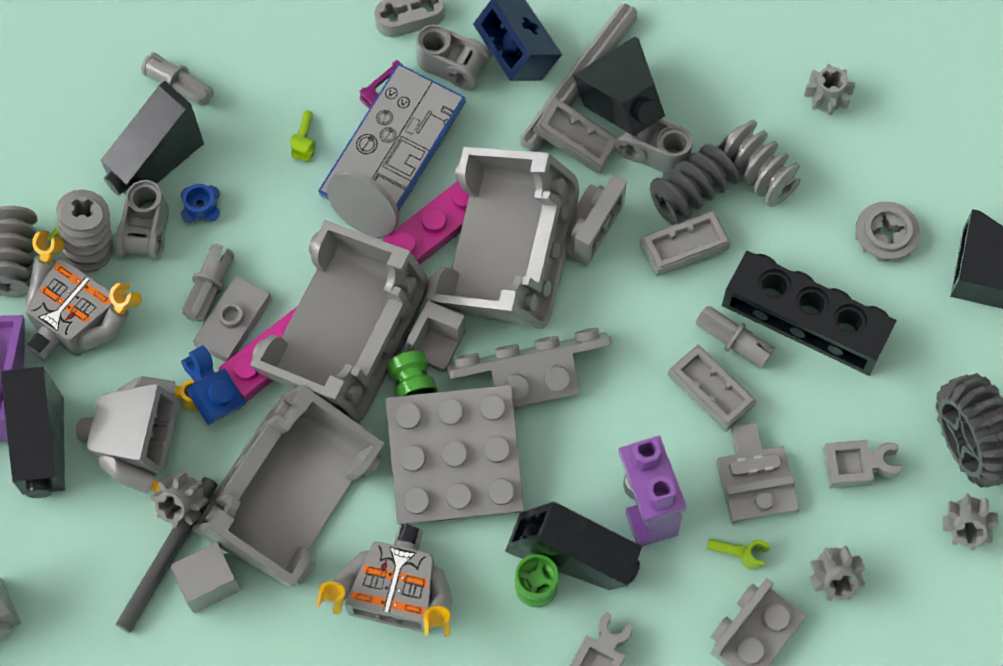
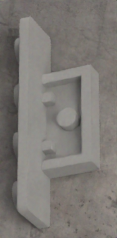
M588 328L576 331L575 338L559 341V336L537 339L534 341L535 347L519 350V345L514 344L494 349L495 355L479 358L478 353L463 354L454 358V364L447 365V371L451 379L491 371L493 386L511 385L513 408L580 394L573 353L611 346V336L605 332L599 333V328Z

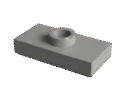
M555 96L549 102L533 129L534 133L597 174L604 167L617 140L616 136Z
M714 210L645 235L640 240V244L656 277L726 251L730 248L731 244Z
M235 276L194 338L193 343L195 347L198 348L204 345L211 355L224 362L228 361L237 354L271 301L270 293Z
M699 344L668 371V376L726 432L756 405L757 400Z

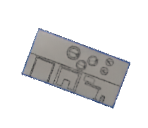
M398 63L318 190L320 196L329 200L327 185L335 174L341 171H354L364 174L379 183L390 194L399 212L466 103L465 96Z

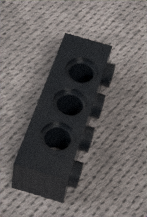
M748 250L745 252L731 278L722 302L723 307L870 376L897 321L889 317L881 308L865 306L851 299L846 292L840 289H829L814 282L806 273L790 271L778 265L771 257L764 254H754ZM774 288L781 293V296H770L764 289ZM801 306H812L818 313L808 314L802 310ZM848 323L852 325L856 331L846 332L842 330L838 324Z

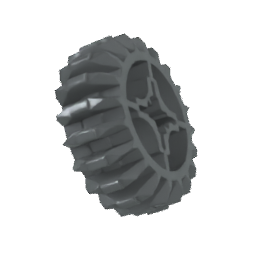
M978 373L959 376L949 380V383L942 385L940 391L937 392L935 407L939 414L937 421L941 425V434L945 438L947 447L951 451L954 460L958 463L960 471L966 473L969 481L977 484L980 488H988L994 485L999 486L1003 484V398L999 394V389L992 385L988 378L982 377Z

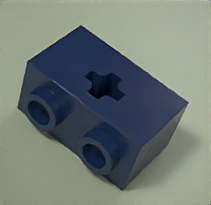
M490 0L473 23L510 81H542L563 55L526 0Z

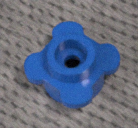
M194 184L183 189L181 192L184 209L181 211L183 221L193 223L199 219H206L209 222L217 220L220 216V210L217 208V199L220 197L219 189L213 185L207 186L204 184ZM204 202V205L198 207L197 203Z

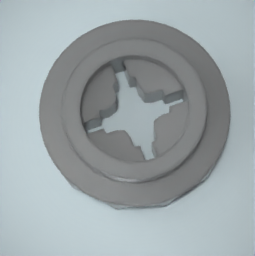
M874 203L861 212L856 222L855 240H859L863 253H871L876 256L877 261L892 259L895 263L899 258L906 255L909 256L920 238V227L916 217L907 208L897 203ZM882 222H884V226H887L889 231H896L891 243L887 241L885 235H878Z

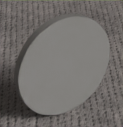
M341 171L335 174L329 181L327 195L330 204L348 225L359 232L376 237L386 236L395 229L399 221L397 206L390 194L375 180L358 172Z

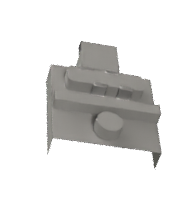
M756 423L732 427V441L736 455L719 457L717 459V467L731 525L733 521L793 510H797L798 514L800 509L794 489L795 482L793 475L790 474L784 446L763 450Z

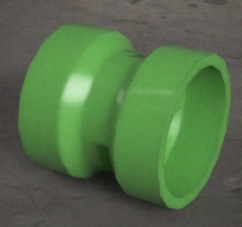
M407 351L394 356L387 362L386 369L389 378L397 384L395 388L396 397L437 393L434 378L427 375L428 361L423 351Z
M533 554L527 556L519 562L515 572L517 597L522 603L530 607L539 608L548 605L557 594V567L550 558L544 555Z

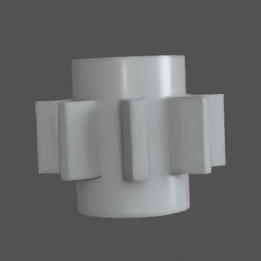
M827 64V67L820 73L812 70L809 79L810 83L806 86L804 96L812 97L813 110L819 109L832 115L833 111L839 106L844 109L848 108L851 99L850 95L853 94L855 83L847 82L846 69L841 70Z
M183 471L176 478L168 474L157 483L160 490L151 496V500L155 502L158 518L172 523L173 528H177L184 521L192 525L202 516L200 509L209 500L204 497L203 483L201 481L198 482L196 479L188 477L187 473Z
M968 493L965 495V498L960 499L957 503L953 501L948 502L949 515L943 517V530L952 531L953 545L960 543L963 546L970 547L971 550H975L976 546H979L984 541L989 543L993 541L992 529L998 527V513L989 512V500L987 498L981 501L978 498L971 497Z
M844 546L842 549L826 547L817 560H811L810 562L815 573L810 577L815 591L824 589L828 601H832L834 598L851 599V596L857 592L859 587L865 586L861 575L866 570L860 556H851L848 546Z

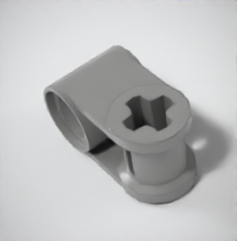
M434 24L423 27L417 35V62L420 68L427 73L451 82L459 88L465 90L475 88L478 82L477 75L482 66L489 63L492 57L491 51L483 43L461 36L440 25ZM435 47L439 48L440 50L430 51L428 49Z
M660 119L635 136L625 132L623 136L617 138L614 145L615 149L623 157L665 173L668 169L675 170V166L680 161H687V158L692 154L693 141L688 130ZM669 149H678V150H680L681 152H679V153H671V152H668L667 150H669Z
M140 180L129 187L126 193L122 219L116 234V253L118 256L125 257L128 253L149 255L152 260H159L161 258L169 207L160 187L155 182ZM146 201H155V203L149 208H140L141 205Z

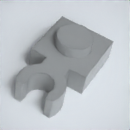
M867 440L826 443L823 452L829 488L872 485L874 481L873 473L888 479L899 476L903 470L902 465L890 466L883 459L887 455H896L899 450L898 444L885 443L877 451H869Z
M605 613L599 622L598 641L586 635L570 666H622L626 655L615 649L627 643L631 636L632 625L627 623L621 634H611L607 626L611 621L612 614Z

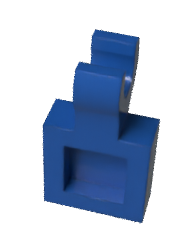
M204 345L188 353L189 357L181 360L184 370L194 381V384L186 391L207 425L239 410L246 404L226 369L214 372L212 357Z

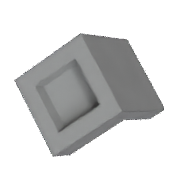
M427 300L406 341L407 351H423L428 361V366L442 372L446 371L447 365L450 364L466 332L465 316Z
M218 542L171 565L176 581L193 613H197L241 591Z

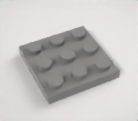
M511 385L385 398L398 525L524 512Z

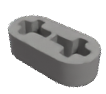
M383 0L375 9L376 28L387 37H398L419 31L427 25H438L445 16L444 0ZM429 4L434 10L427 12L422 5ZM394 14L397 21L391 22L387 15Z

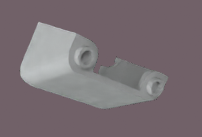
M464 147L461 160L458 162L455 171L457 182L462 190L469 195L452 268L440 267L431 275L427 284L428 295L426 301H431L450 310L525 327L543 329L548 324L552 315L578 203V179L574 173L550 153Z
M325 220L320 231L313 235L309 244L311 260L317 268L282 337L271 334L265 339L260 340L253 350L250 366L256 372L289 389H294L301 385L306 386L349 418L359 421L369 411L388 373L386 364L397 355L425 299L428 277L409 250Z
M301 385L282 394L271 407L202 511V516L196 521L193 531L212 544L218 542L220 548L288 587H293L296 583L302 584L311 573L315 564L310 560L313 551L309 548L352 480H356L362 475L369 477L375 471L382 458L378 453L383 447L384 442L306 386Z

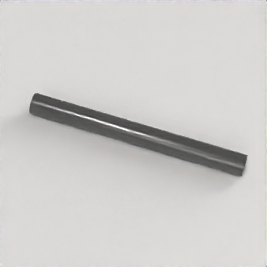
M203 477L201 482L203 483L204 497L209 500L218 484L207 477ZM205 506L200 509L201 513L204 510ZM184 521L177 528H172L115 625L131 633L196 521L192 525Z

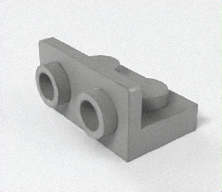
M612 175L606 187L601 185L599 187L595 185L587 187L576 207L566 256L586 266L589 265L625 204L627 181Z
M768 578L764 580L759 588L752 583L737 602V605L742 608L733 621L726 616L711 635V638L716 641L711 655L725 666H769L806 618L805 614L771 589L774 583Z

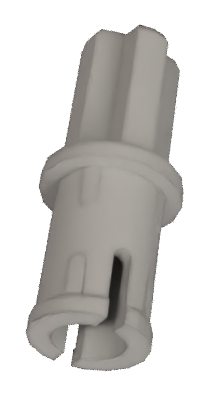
M154 52L151 53V56L148 55L142 63L141 71L144 75L159 83L166 81L178 93L201 106H206L210 102L214 90L189 75L187 67L172 64Z
M212 244L210 246L209 253L200 272L195 273L192 277L194 285L182 308V314L191 321L202 322L216 293H220L223 290L222 280L231 261L235 257V254L227 248L225 254L218 261V257L224 247L223 245Z
M711 306L705 307L696 320L697 326L726 344L725 350L729 351L732 349L759 369H762L775 350V347L745 328L746 324L738 325Z

